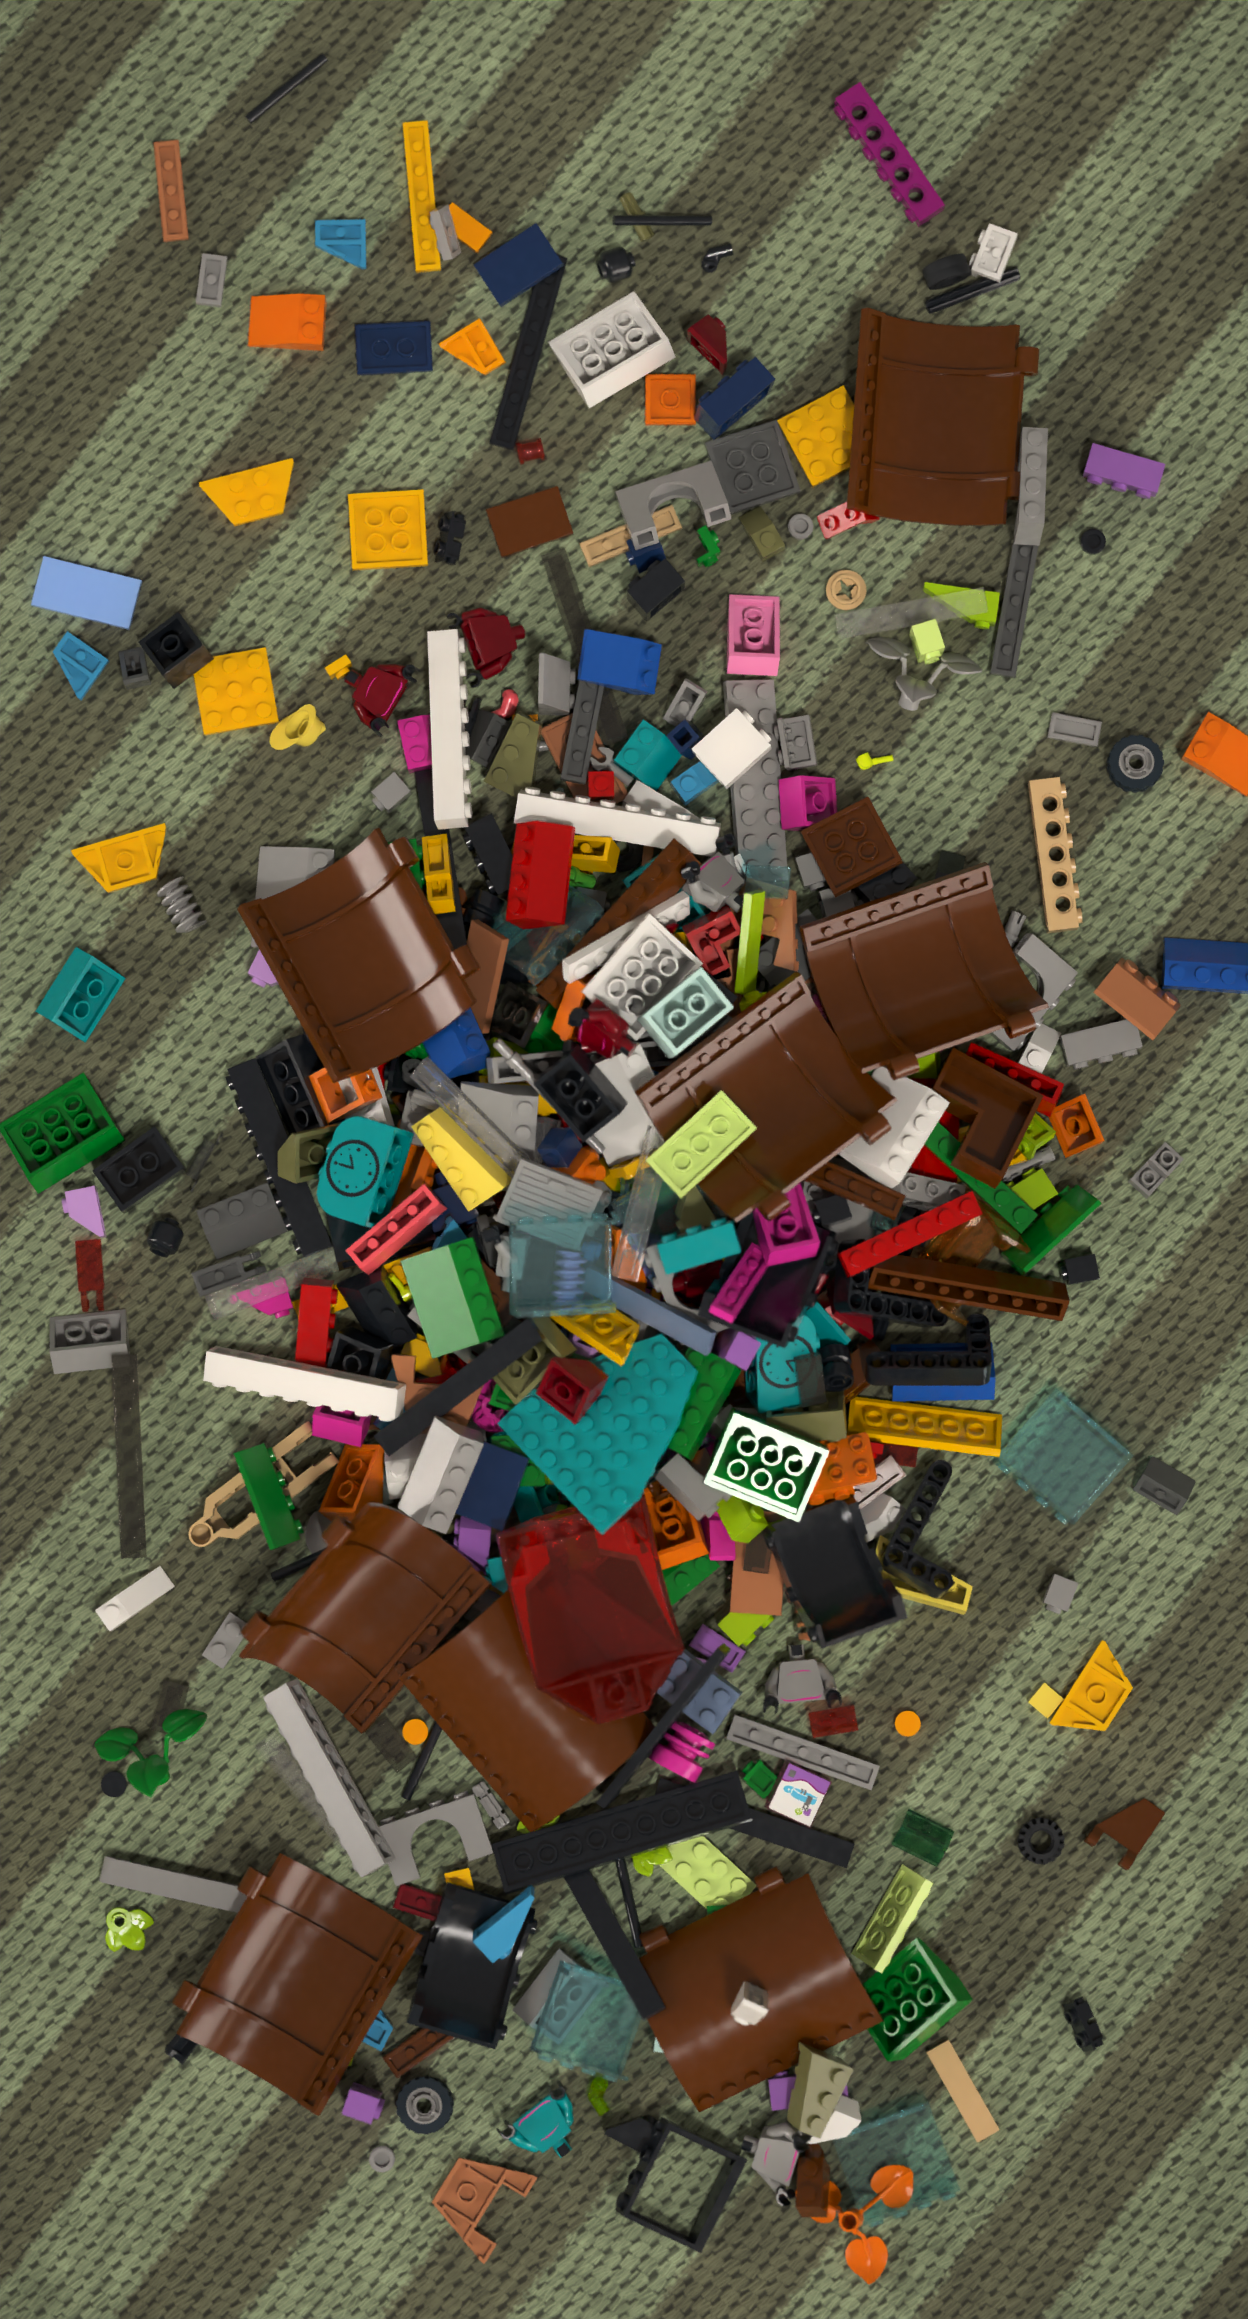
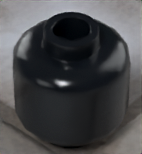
M616 247L602 252L599 260L596 261L601 278L603 280L606 279L610 283L631 277L632 267L636 266L633 254L631 252L627 253L623 247Z
M165 1218L164 1221H155L146 1240L150 1247L149 1250L160 1257L166 1258L169 1255H174L178 1251L184 1237L182 1229L178 1227L179 1223L171 1218Z

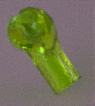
M604 2077L594 2078L587 2094L590 2103L599 2116L610 2110L603 2099L608 2088V2081Z

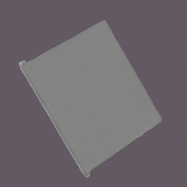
M521 1157L497 1215L494 1214L493 1219L579 1252L581 1248L579 1247L580 1242L603 1192V1188Z

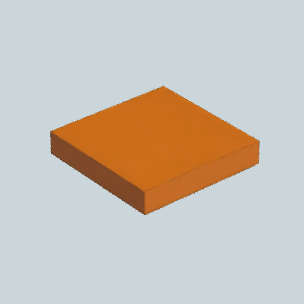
M696 374L645 375V425H696V420L694 419L696 414Z

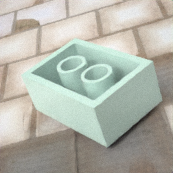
M701 967L691 973L638 1017L637 1020L670 1059L679 1054L734 1007Z

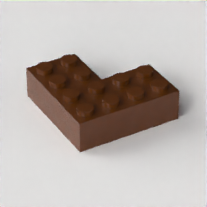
M953 1048L945 1059L931 1087V1090L950 1102L945 1111L970 1124L950 1165L996 1189L1004 1178L1043 1095Z

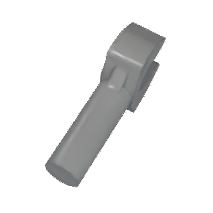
M599 747L598 752L605 756L606 761L600 763L591 757L590 763L593 770L614 771V776L626 786H629L634 778L613 762L612 756L614 752L611 749Z

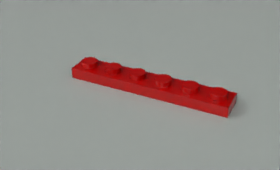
M969 1191L837 1255L847 1277H851L983 1213L973 1191Z

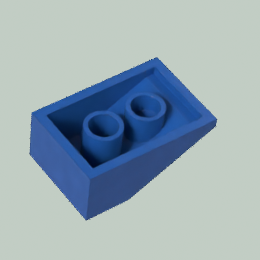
M584 629L577 679L633 695L655 694L662 645L643 639Z

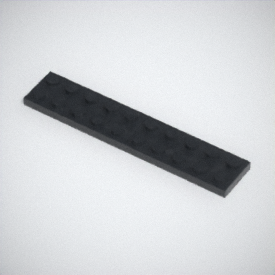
M733 1771L491 1845L505 1894H510L526 1889L530 1885L537 1886L752 1821L738 1771Z

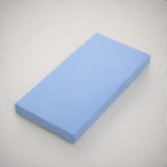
M43 556L31 605L130 630L142 580Z

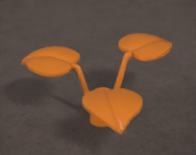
M903 2165L885 2166L873 2175L870 2184L871 2188L878 2195L860 2210L850 2208L843 2212L842 2207L838 2206L842 2199L841 2191L834 2182L829 2180L827 2217H811L819 2223H830L835 2219L837 2210L840 2227L846 2232H853L854 2235L857 2234L861 2237V2239H854L848 2244L845 2250V2258L851 2270L859 2275L867 2284H872L884 2271L888 2260V2250L885 2242L880 2237L871 2236L866 2238V2235L858 2230V2228L863 2224V2213L881 2198L883 2203L890 2208H900L909 2202L914 2188L913 2171Z

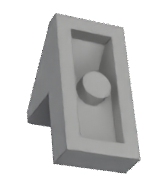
M686 678L663 719L675 727L684 719L691 722L698 708L705 701L708 691Z

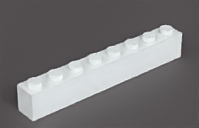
M458 629L429 631L427 634L434 821L438 830L468 827V818H472L471 802L467 803V794H471V782L466 777V770H470V757L466 755L465 747L470 745L469 733L465 731V723L469 722L468 709L464 708V700L468 699L467 685L463 684V676H467L466 662L462 661V653H466V642L464 637H460Z
M525 787V790L521 789L518 793L514 823L542 821L575 827V834L611 837L616 841L663 849L673 839H676L693 854L712 857L717 853L715 842L719 838L721 823H717L716 819L712 817L702 816L701 820L691 818V815L688 813L676 812V815L665 814L666 810L651 808L650 811L640 810L641 806L635 804H626L625 807L616 806L615 801L602 799L600 803L590 801V797L582 795L569 798L565 797V793L559 791H550V794L540 793V789L535 787Z
M219 1346L206 1351L203 1381L212 1382V1385L215 1387L232 1386L236 1387L235 1390L240 1392L257 1391L259 1395L264 1397L277 1395L289 1402L301 1400L306 1401L309 1406H331L333 1411L342 1412L350 1410L355 1411L354 1414L358 1416L375 1415L379 1416V1419L382 1421H393L402 1415L404 1411L406 1384Z

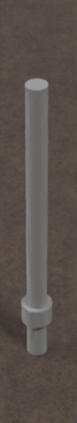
M500 1038L496 1040L493 1046L506 1059V1064L511 1069L515 1068L545 1099L533 1085L538 1077L522 1062L523 1058L516 1051L513 1052ZM593 1135L585 1141L599 1155L605 1150V1147Z

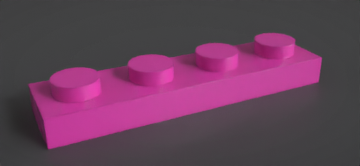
M751 1243L711 1304L710 1313L733 1323L769 1267L766 1266L760 1246Z

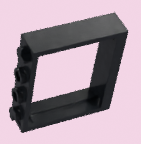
M661 2117L660 2121L655 2123L652 2128V2137L648 2145H645L640 2152V2161L636 2169L634 2168L628 2176L626 2189L619 2194L616 2200L615 2210L621 2216L701 2253L747 2159L721 2144ZM670 2131L727 2157L689 2235L631 2209Z

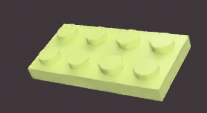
M721 1090L657 1149L646 1162L681 1199L757 1128Z
M704 1836L667 1846L673 1859L668 1863L659 1865L706 1909L707 1906L729 1905L749 1895L757 1886Z
M902 1864L851 1954L878 1972L883 1973L885 1967L889 1965L897 1946L903 1941L904 1934L909 1925L916 1918L917 1911L922 1902L928 1897L933 1883Z

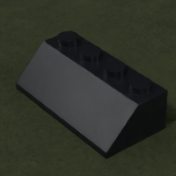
M304 1034L286 1039L256 1056L289 1135L342 1123L345 1120L341 1119L327 1123L309 1079L310 1075L321 1070L323 1067L313 1045L307 1044Z

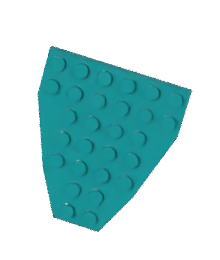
M662 1334L633 1343V1347L622 1366L604 1354L590 1360L592 1364L609 1377L599 1397L576 1425L536 1394L539 1386L497 1423L602 1535L640 1500L644 1493L643 1489L650 1476H653L660 1457L664 1455L679 1427L684 1406L689 1400L691 1387L698 1375V1371Z

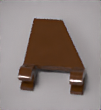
M1144 1798L1095 1825L1084 1842L1093 1847L1097 1844L1103 1833L1107 1834L1127 1848V1852L1117 1865L1124 1870H1129L1137 1855L1165 1815V1812Z

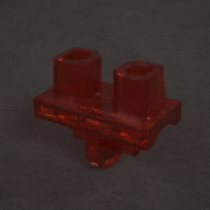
M854 1705L808 1713L813 1738L858 1730Z

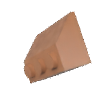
M1124 958L1118 961L1094 991L1098 997L1152 1040L1156 1038L1181 1006L1178 1003V999L1172 993L1164 992L1158 987L1155 979L1148 975H1143L1138 971V966L1134 962Z

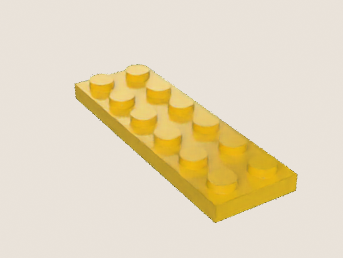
M855 1397L849 1403L847 1436L866 1432L869 1435L870 1441L999 1457L1002 1415Z

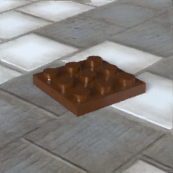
M869 797L801 831L835 898L903 863Z

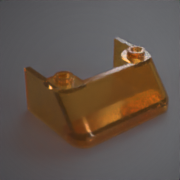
M976 1198L983 1214L935 1236L918 1258L976 1268L994 1246L1003 1251L1015 1246L1025 1253H1028L1030 1249L1015 1228L984 1202ZM930 1299L938 1311L964 1326L967 1325L968 1321L959 1310L962 1304Z

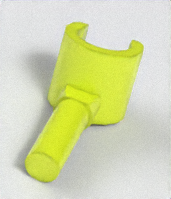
M867 752L858 756L856 762L860 769L866 770L879 763L893 761V755L871 759Z
M391 1273L388 1278L397 1286L405 1302L412 1300L409 1286H404Z

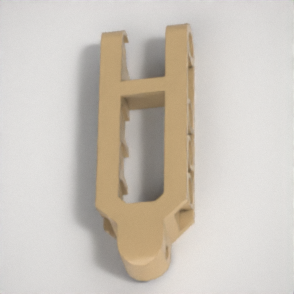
M309 1421L273 1447L277 1461L273 1462V1464L276 1465L279 1471L281 1470L283 1476L288 1481L289 1485L283 1490L285 1496L290 1494L291 1498L339 1462L333 1452H330L325 1458L312 1465L298 1477L283 1459L285 1455L312 1436V1425ZM241 1472L206 1498L203 1517L195 1522L188 1532L189 1539L195 1546L206 1547L220 1537L239 1539L260 1523L256 1512L253 1511L238 1524L229 1527L217 1512L218 1506L246 1486Z

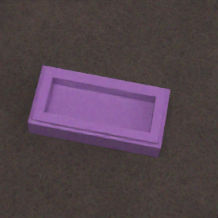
M704 1624L701 1625L689 1646L708 1658L720 1645L726 1644L730 1648V1652L720 1666L731 1673L746 1652Z

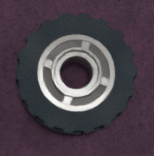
M1144 735L1123 737L1113 746L1107 758L1109 778L1115 783V786L1122 788L1125 792L1137 793L1138 791H1146L1149 787L1154 786L1163 772V753L1158 748L1159 745L1154 743L1151 738L1143 737ZM1133 758L1138 759L1142 767L1140 769H1133L1129 764V760Z
M420 2076L409 2081L399 2092L396 2101L397 2116L399 2115L400 2122L408 2130H412L417 2134L422 2133L425 2135L437 2132L449 2122L453 2114L454 2100L452 2099L451 2090L449 2091L447 2085L442 2083L440 2079L432 2078L431 2076ZM421 2098L430 2100L432 2108L429 2112H423L419 2109L418 2103Z

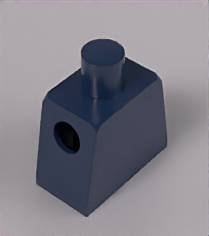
M440 1172L434 1175L438 1189L432 1191L447 1208V1210L432 1221L434 1233L437 1235L443 1233L447 1225L445 1221L449 1216L455 1220L460 1228L475 1223L476 1218L482 1216L478 1206L468 1212L443 1173Z

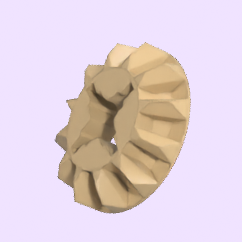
M851 570L836 572L827 582L826 594L828 601L835 608L845 611L857 608L866 596V584L863 578ZM840 581L846 587L856 585L850 591L851 600L845 594L837 596L842 590Z

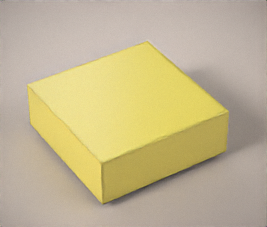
M1043 1683L1028 1703L1048 1719L1064 1699L1046 1683Z

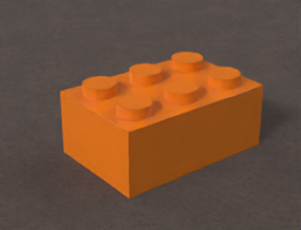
M663 1485L659 1486L662 1493L668 1491ZM649 1488L643 1489L644 1493L638 1502L653 1558L661 1570L709 1554L700 1521L679 1501H675L672 1496L655 1502Z

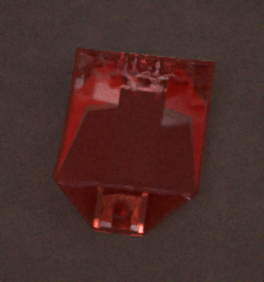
M645 1494L603 1535L575 1506L535 1517L497 1533L496 1536L516 1621L537 1689L579 1712L598 1725L648 1711L653 1697L659 1687L663 1686L672 1671L670 1669L678 1656H681L685 1647L665 1585Z

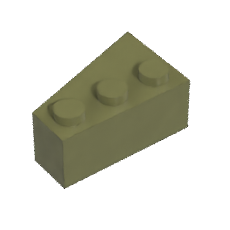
M518 712L483 782L515 798H518V793L521 789L525 790V787H534L543 723L522 712Z
M799 2042L798 2050L800 2051L798 2065L795 2066L796 2081L794 2089L791 2090L787 2121L799 2131L820 2139L854 2069L839 2057Z

